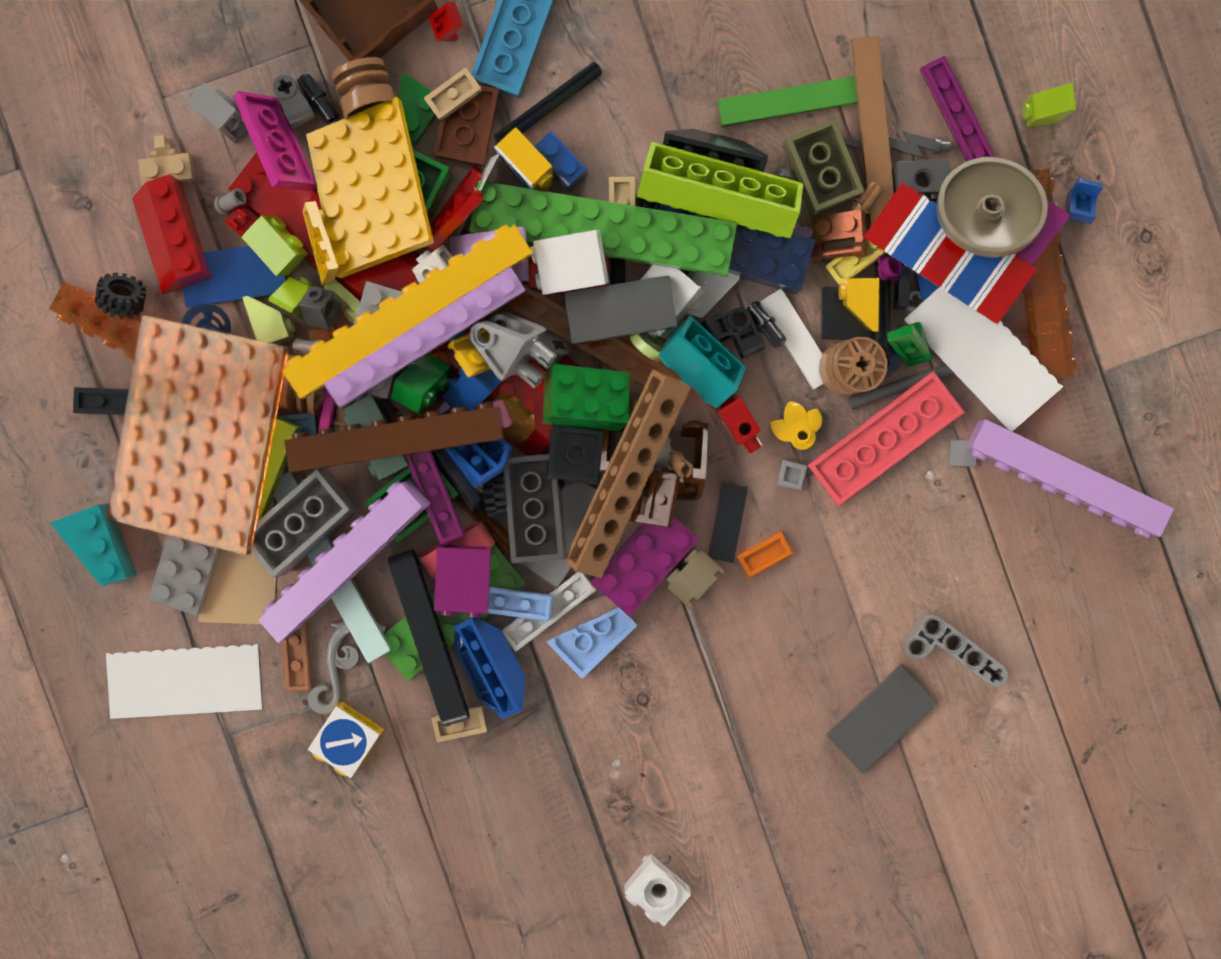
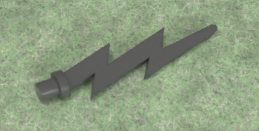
M903 131L907 142L889 137L890 149L920 158L924 157L919 147L931 150L933 154H939L940 151L950 152L951 141H941V138L932 140ZM843 138L847 146L862 149L860 140Z

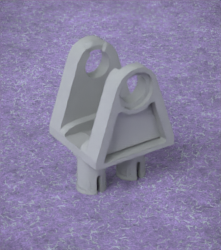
M508 312L496 314L491 322L482 321L474 325L470 332L472 343L501 381L517 374L533 388H536L542 382L541 379L545 375L528 363L531 356L545 368H548L557 357L556 353L540 342L547 331L545 327ZM498 320H503L507 328L497 325ZM481 328L489 331V342L482 339L479 333Z

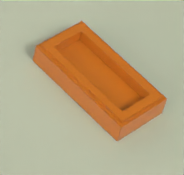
M779 531L739 553L736 557L747 577L751 578L794 553L782 531Z

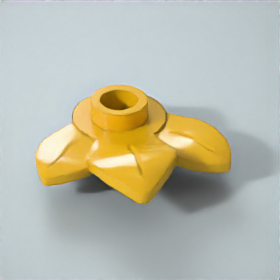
M789 401L784 410V419L772 421L770 426L772 432L780 441L791 442L795 448L806 450L815 443V433L822 425V416L818 408L806 412L799 403ZM800 433H806L808 438L805 440H800L798 438V435Z

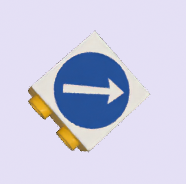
M516 127L494 147L497 155L499 154V160L525 188L547 191L554 184L552 180L555 177L552 165Z
M342 701L334 708L308 750L313 753L312 755L317 760L332 765L334 770L340 775L351 778L373 748L384 728Z

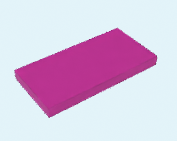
M238 91L233 98L271 186L274 188L313 191L317 187L315 179L278 98Z

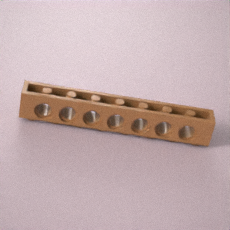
M652 369L565 557V561L576 572L601 578L608 567L615 547L619 544L623 530L631 518V513L642 495L646 481L653 471L660 452L664 448L669 432L676 422L683 403L687 399L691 387L680 380Z

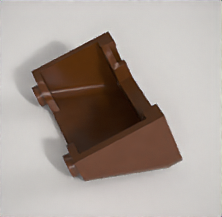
M690 420L682 426L681 431L670 430L668 437L671 439V448L674 451L677 450L683 453L684 459L693 466L692 474L689 477H680L677 500H698L702 497L706 480L709 423ZM626 426L620 431L604 430L599 484ZM663 467L661 471L655 470V472L678 475L674 470H670L667 467ZM651 480L646 481L643 497H648Z

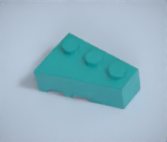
M98 504L50 522L101 587L115 584L137 575L111 504Z

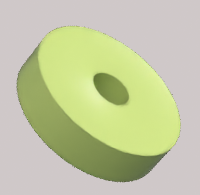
M648 333L630 336L632 343L640 352L654 361L662 362L658 355L665 343L658 336L656 339Z

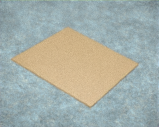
M220 547L198 622L261 624L258 619L265 614L263 609L273 600L276 601V577H271L248 547Z

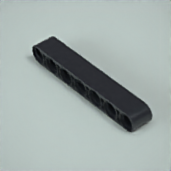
M414 549L388 557V565L441 723L444 727L468 720L470 719L469 709L437 613L434 611V604L417 554Z

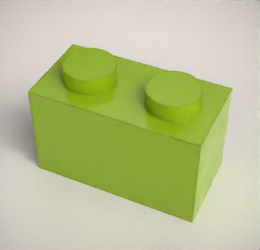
M261 215L242 238L275 276L289 275L308 253L302 248V242L285 229L286 225L279 217Z

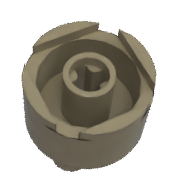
M693 550L684 560L687 565L680 572L676 569L667 578V581L670 583L667 588L689 609L694 606L690 601L693 598L698 601L717 581L718 578L715 574L719 572L722 575L725 572L703 550L699 553Z

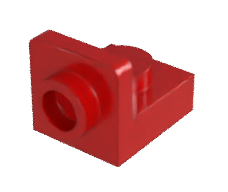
M446 2L429 15L436 41L455 42L458 39L456 32L463 28L455 2Z

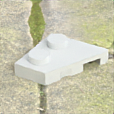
M689 271L688 277L705 292L686 315L702 319L738 282L740 276L728 273V277Z

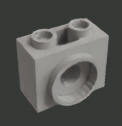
M204 82L191 92L187 103L232 142L236 143L247 130L236 103L219 88L214 91Z

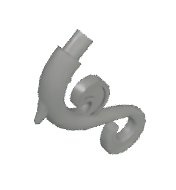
M344 621L331 623V626L336 629L332 633L327 647L326 662L333 688V700L330 704H324L320 700V694L323 691H329L328 685L316 686L308 694L309 707L317 714H330L340 703L341 687L338 667L351 669L360 659V652L353 645L342 647L341 650L345 652V657L339 655V646L342 640L351 633ZM378 624L383 634H385L387 627Z

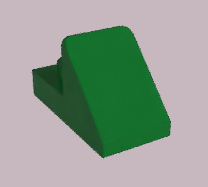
M920 322L909 324L887 333L888 342L908 367L932 360V354Z

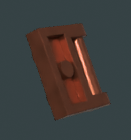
M860 209L812 217L813 239L816 240L812 251V259L815 264L823 263L827 259L856 256V258L866 257L867 244L866 239L863 238L866 234L864 210ZM855 239V243L852 246L825 249L824 243Z

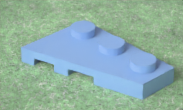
M616 607L546 642L583 679L638 624L619 607Z

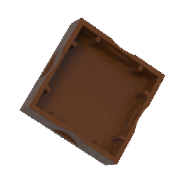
M299 0L348 62L367 57L381 58L438 9L435 0Z

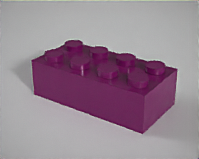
M674 516L671 528L641 524L610 558L609 565L602 577L594 576L591 579V583L630 617L699 539Z

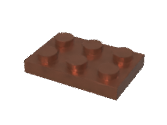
M479 85L482 89L481 93L439 123L433 153L434 157L485 167L500 94L498 88Z

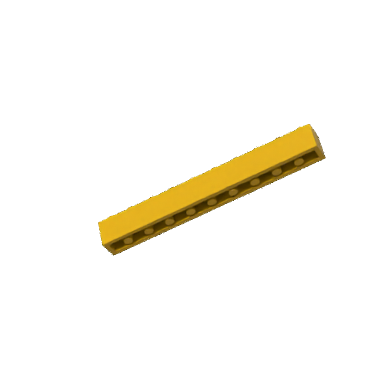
M507 224L500 227L494 232L495 237L487 242L485 239L476 242L470 247L472 251L467 255L463 256L460 253L448 261L449 266L440 271L439 268H435L425 275L427 280L419 285L413 282L401 290L403 295L395 300L393 297H389L379 304L380 309L373 314L369 311L363 313L355 319L357 324L349 329L347 326L339 328L332 333L334 338L324 343L321 340L309 348L311 352L301 358L300 355H297L286 362L288 367L283 369L282 372L299 398L305 399L324 387V383L509 267L513 268L532 255V251L515 224L510 228Z

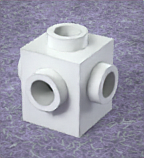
M441 245L432 253L427 250L416 259L419 264L412 271L416 275L418 282L422 283L427 280L425 275L435 268H439L441 271L449 266L448 261L453 256L444 245Z

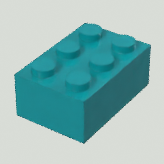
M691 315L669 335L658 355L666 367L673 369L686 385L695 389L700 394L701 399L707 404H711L715 409L738 389L746 370V366Z

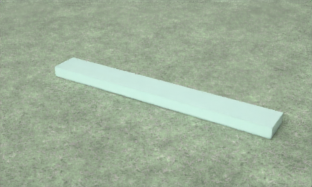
M292 472L284 474L274 495L278 503L299 485ZM329 537L307 555L313 566L317 564L315 559L325 550L330 551L334 547ZM351 579L332 597V600L366 661L370 663L391 651L392 648L355 582Z

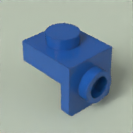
M1081 178L1077 179L1067 195L1066 212L1070 214L1068 219L1092 224L1096 218L1097 197L1103 190L1102 183Z

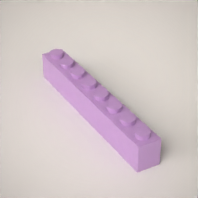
M509 267L327 381L324 385L337 405L343 407L525 292V289L512 268Z
M986 419L978 420L969 438L970 442L967 448L972 450L971 456L982 461H986L987 458L995 462L994 467L1002 471H1015L1019 473L1017 477L1025 482L1032 483L1034 480L1042 484V490L1051 494L1059 492L1065 495L1064 500L1078 506L1082 503L1088 506L1087 511L1102 517L1105 514L1112 517L1111 522L1124 528L1127 525L1135 528L1134 533L1147 539L1150 536L1161 537L1174 508Z
M410 480L402 483L397 481L387 490L389 494L383 500L381 498L376 500L368 508L371 512L365 518L360 516L351 524L353 529L347 535L343 533L333 541L335 546L330 551L325 550L315 559L317 564L312 569L307 567L297 576L299 581L295 585H288L280 592L282 597L277 602L273 600L263 609L265 614L258 621L277 643L292 636L431 504Z

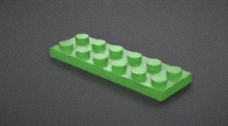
M496 544L492 546L490 586L520 589L527 582ZM435 592L431 595L433 604L435 603ZM436 611L448 647L455 642L456 633L454 632V626L473 618L467 616V612H457L454 616L441 615V611ZM483 613V616H482V617H477V618H479V619L482 620V619L485 618L489 613ZM405 616L388 630L384 636L392 648L391 651L385 653L386 656L408 681L422 670L423 667Z

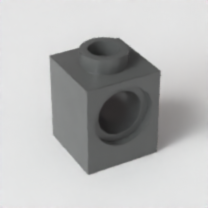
M310 286L298 303L307 325L330 331L342 312L333 291L315 286Z

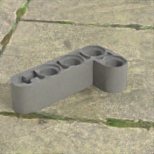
M932 613L921 615L901 641L904 653L914 659H924L937 645L975 676L993 687L1002 686L1008 679V672L1003 665L945 620ZM930 620H935V630L927 632V623ZM955 635L957 639L955 646L948 648V638ZM919 640L921 643L920 649L917 652H911V643ZM975 651L977 659L969 664L967 657L971 652ZM987 666L993 669L996 675L992 677L991 674L983 668Z

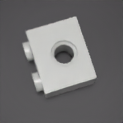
M652 854L648 856L624 884L626 899L632 905L642 907L645 910V915L652 922H659L663 926L668 923L691 896L690 887ZM658 883L666 887L662 892H656L652 888Z

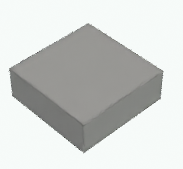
M949 440L948 466L976 467V458L971 456L972 450L967 448L970 441Z
M781 460L776 485L802 491L808 466Z

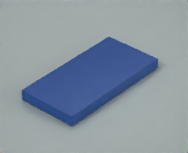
M250 246L203 252L212 278L183 288L185 307L192 308L204 303L214 305L242 301V297L245 296L253 299L270 297L287 280V276H275Z

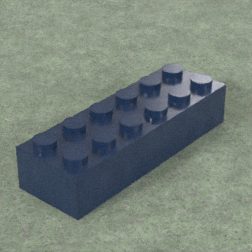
M662 204L661 207L662 211L717 219L709 216H700L695 212L684 209H675L665 204ZM737 224L728 273L797 294L801 290L816 240L792 233L791 238L778 237L768 232L757 229L752 230Z

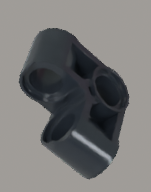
M734 308L700 322L720 343L732 336L741 359L766 349L751 314L745 308ZM740 313L744 315L746 319L744 326L737 327L733 324L732 316L734 314Z

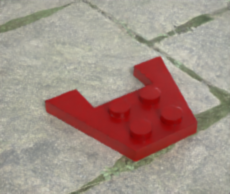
M473 165L431 222L430 228L434 243L425 246L431 252H434L441 245H445L450 238V234L456 228L458 229L466 217L483 201V193L475 187L482 179V171L475 165Z

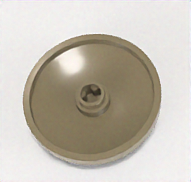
M982 157L969 160L949 173L939 191L936 211L941 228L957 246L979 256L1003 257L1025 249L1036 239L1045 223L1048 204L1042 185L1025 167L1003 158Z

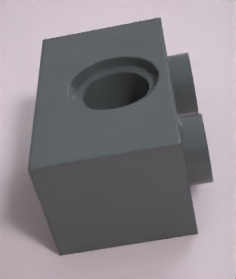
M950 160L897 162L892 167L894 193L901 183L904 182L906 187L915 189L917 194L926 196L929 201H937L941 186L950 173ZM916 177L924 178L927 184L926 187L918 186Z

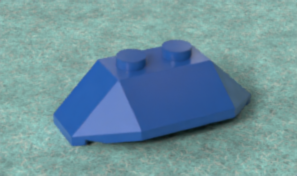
M503 439L446 448L445 450L470 484L476 487L484 484L504 470L512 448Z
M477 617L470 618L454 626V632L456 633L455 655L478 699L488 708L497 712L501 719L522 711L525 674L502 630Z

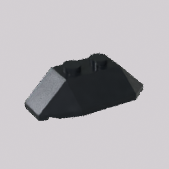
M697 129L666 131L662 144L764 172L768 155L743 140Z

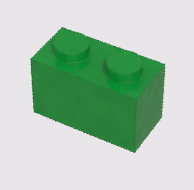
M427 353L411 363L395 379L391 399L419 414L426 406L430 407L440 391L444 392L450 383L448 376L451 366Z

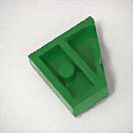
M403 72L398 98L402 101L410 140L417 145L436 118V115L424 100V97L432 91Z

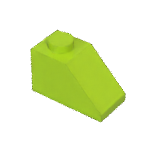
M1073 83L1032 94L1025 101L1022 108V115L1027 120V127L1058 124L1075 111Z
M301 276L298 281L289 277L270 296L268 301L304 319L298 303L309 287L314 286V284Z

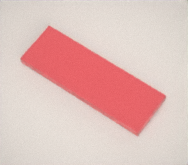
M932 371L807 465L836 504L840 506L964 414L965 411L936 373Z

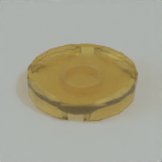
M511 395L497 396L492 401L503 400L512 421L507 428H504V440L516 444L526 441L535 428L532 412L530 409L527 411L523 406L524 403Z

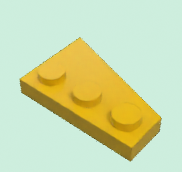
M316 201L306 202L303 208V216L322 286L333 284L339 267L330 244V238L324 227V215L321 209L318 210Z

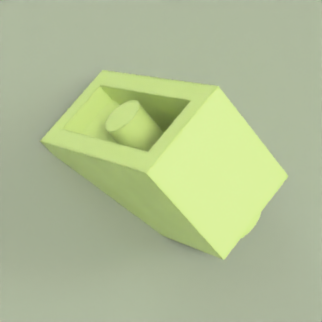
M249 296L242 297L259 347L268 349L295 339L293 332L296 331L291 317H287L286 314Z

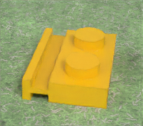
M487 329L479 330L482 339L489 342V331ZM470 334L452 340L449 343L448 348L454 350L456 353L454 357L468 378L491 369L472 343Z

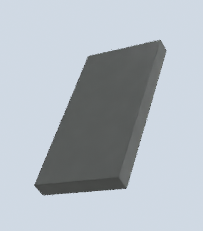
M899 665L826 735L863 774L926 715L937 702L902 665Z

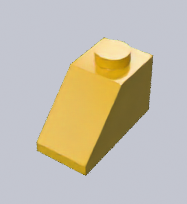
M879 278L843 279V284H839V300H843V305L868 330L878 331Z

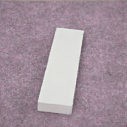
M780 289L760 301L761 306L770 317L775 318V324L785 335L787 340L784 345L812 390L824 384L819 374V362L823 354L783 290Z
M575 573L549 593L553 595L550 621L518 617L502 630L507 642L517 652L590 596L597 588L591 583L586 574Z

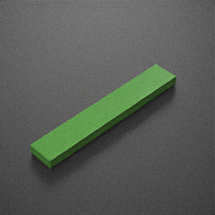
M855 77L718 99L717 104L721 127L857 104Z

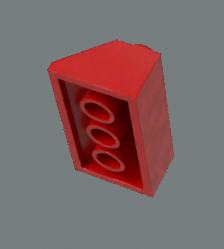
M171 174L146 182L133 196L132 201L162 294L165 295L212 278L182 183Z

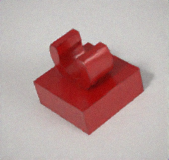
M239 205L230 213L224 223L242 237L257 221L258 217L244 205Z

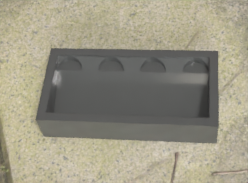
M669 275L565 293L573 345L677 328Z

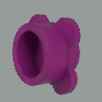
M883 254L878 256L879 277L882 280L891 279L893 282L897 281L902 272V263L892 256L885 257Z

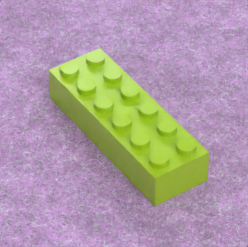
M651 141L637 197L649 202L669 205L675 209L695 212L700 216L736 222L749 229L761 230L774 236L791 238L800 214L804 183Z

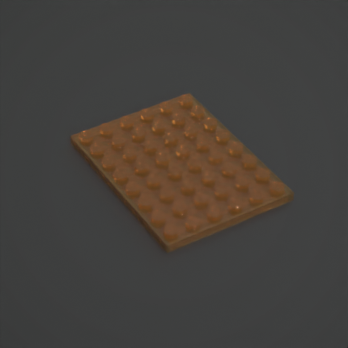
M142 315L107 519L243 555L251 554L284 373L282 370L286 367L289 347Z

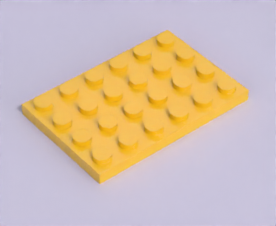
M398 97L393 98L391 102L385 101L349 116L348 120L342 119L306 134L321 209L324 215L326 233L330 238V244L339 267L336 276L339 278L434 243L402 101Z

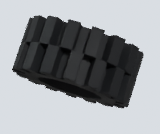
M118 272L113 273V276L109 273L105 274L97 282L96 306L98 309L102 308L104 314L110 312V317L119 315V319H124V316L127 315L128 319L133 318V315L139 316L140 312L144 310L147 293L146 286H142L143 282L141 280L136 281L134 276L128 278L125 273H122V276H119Z
M503 470L483 484L484 503H486L485 508L489 518L507 516Z

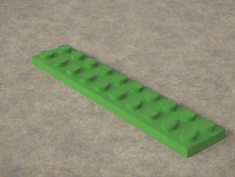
M479 181L477 189L480 188L483 181ZM485 182L481 190L483 201L472 213L469 228L470 234L495 231L506 224L510 228L515 224L516 227L526 228L527 244L534 245L533 241L600 230L605 257L728 277L737 228L736 222Z

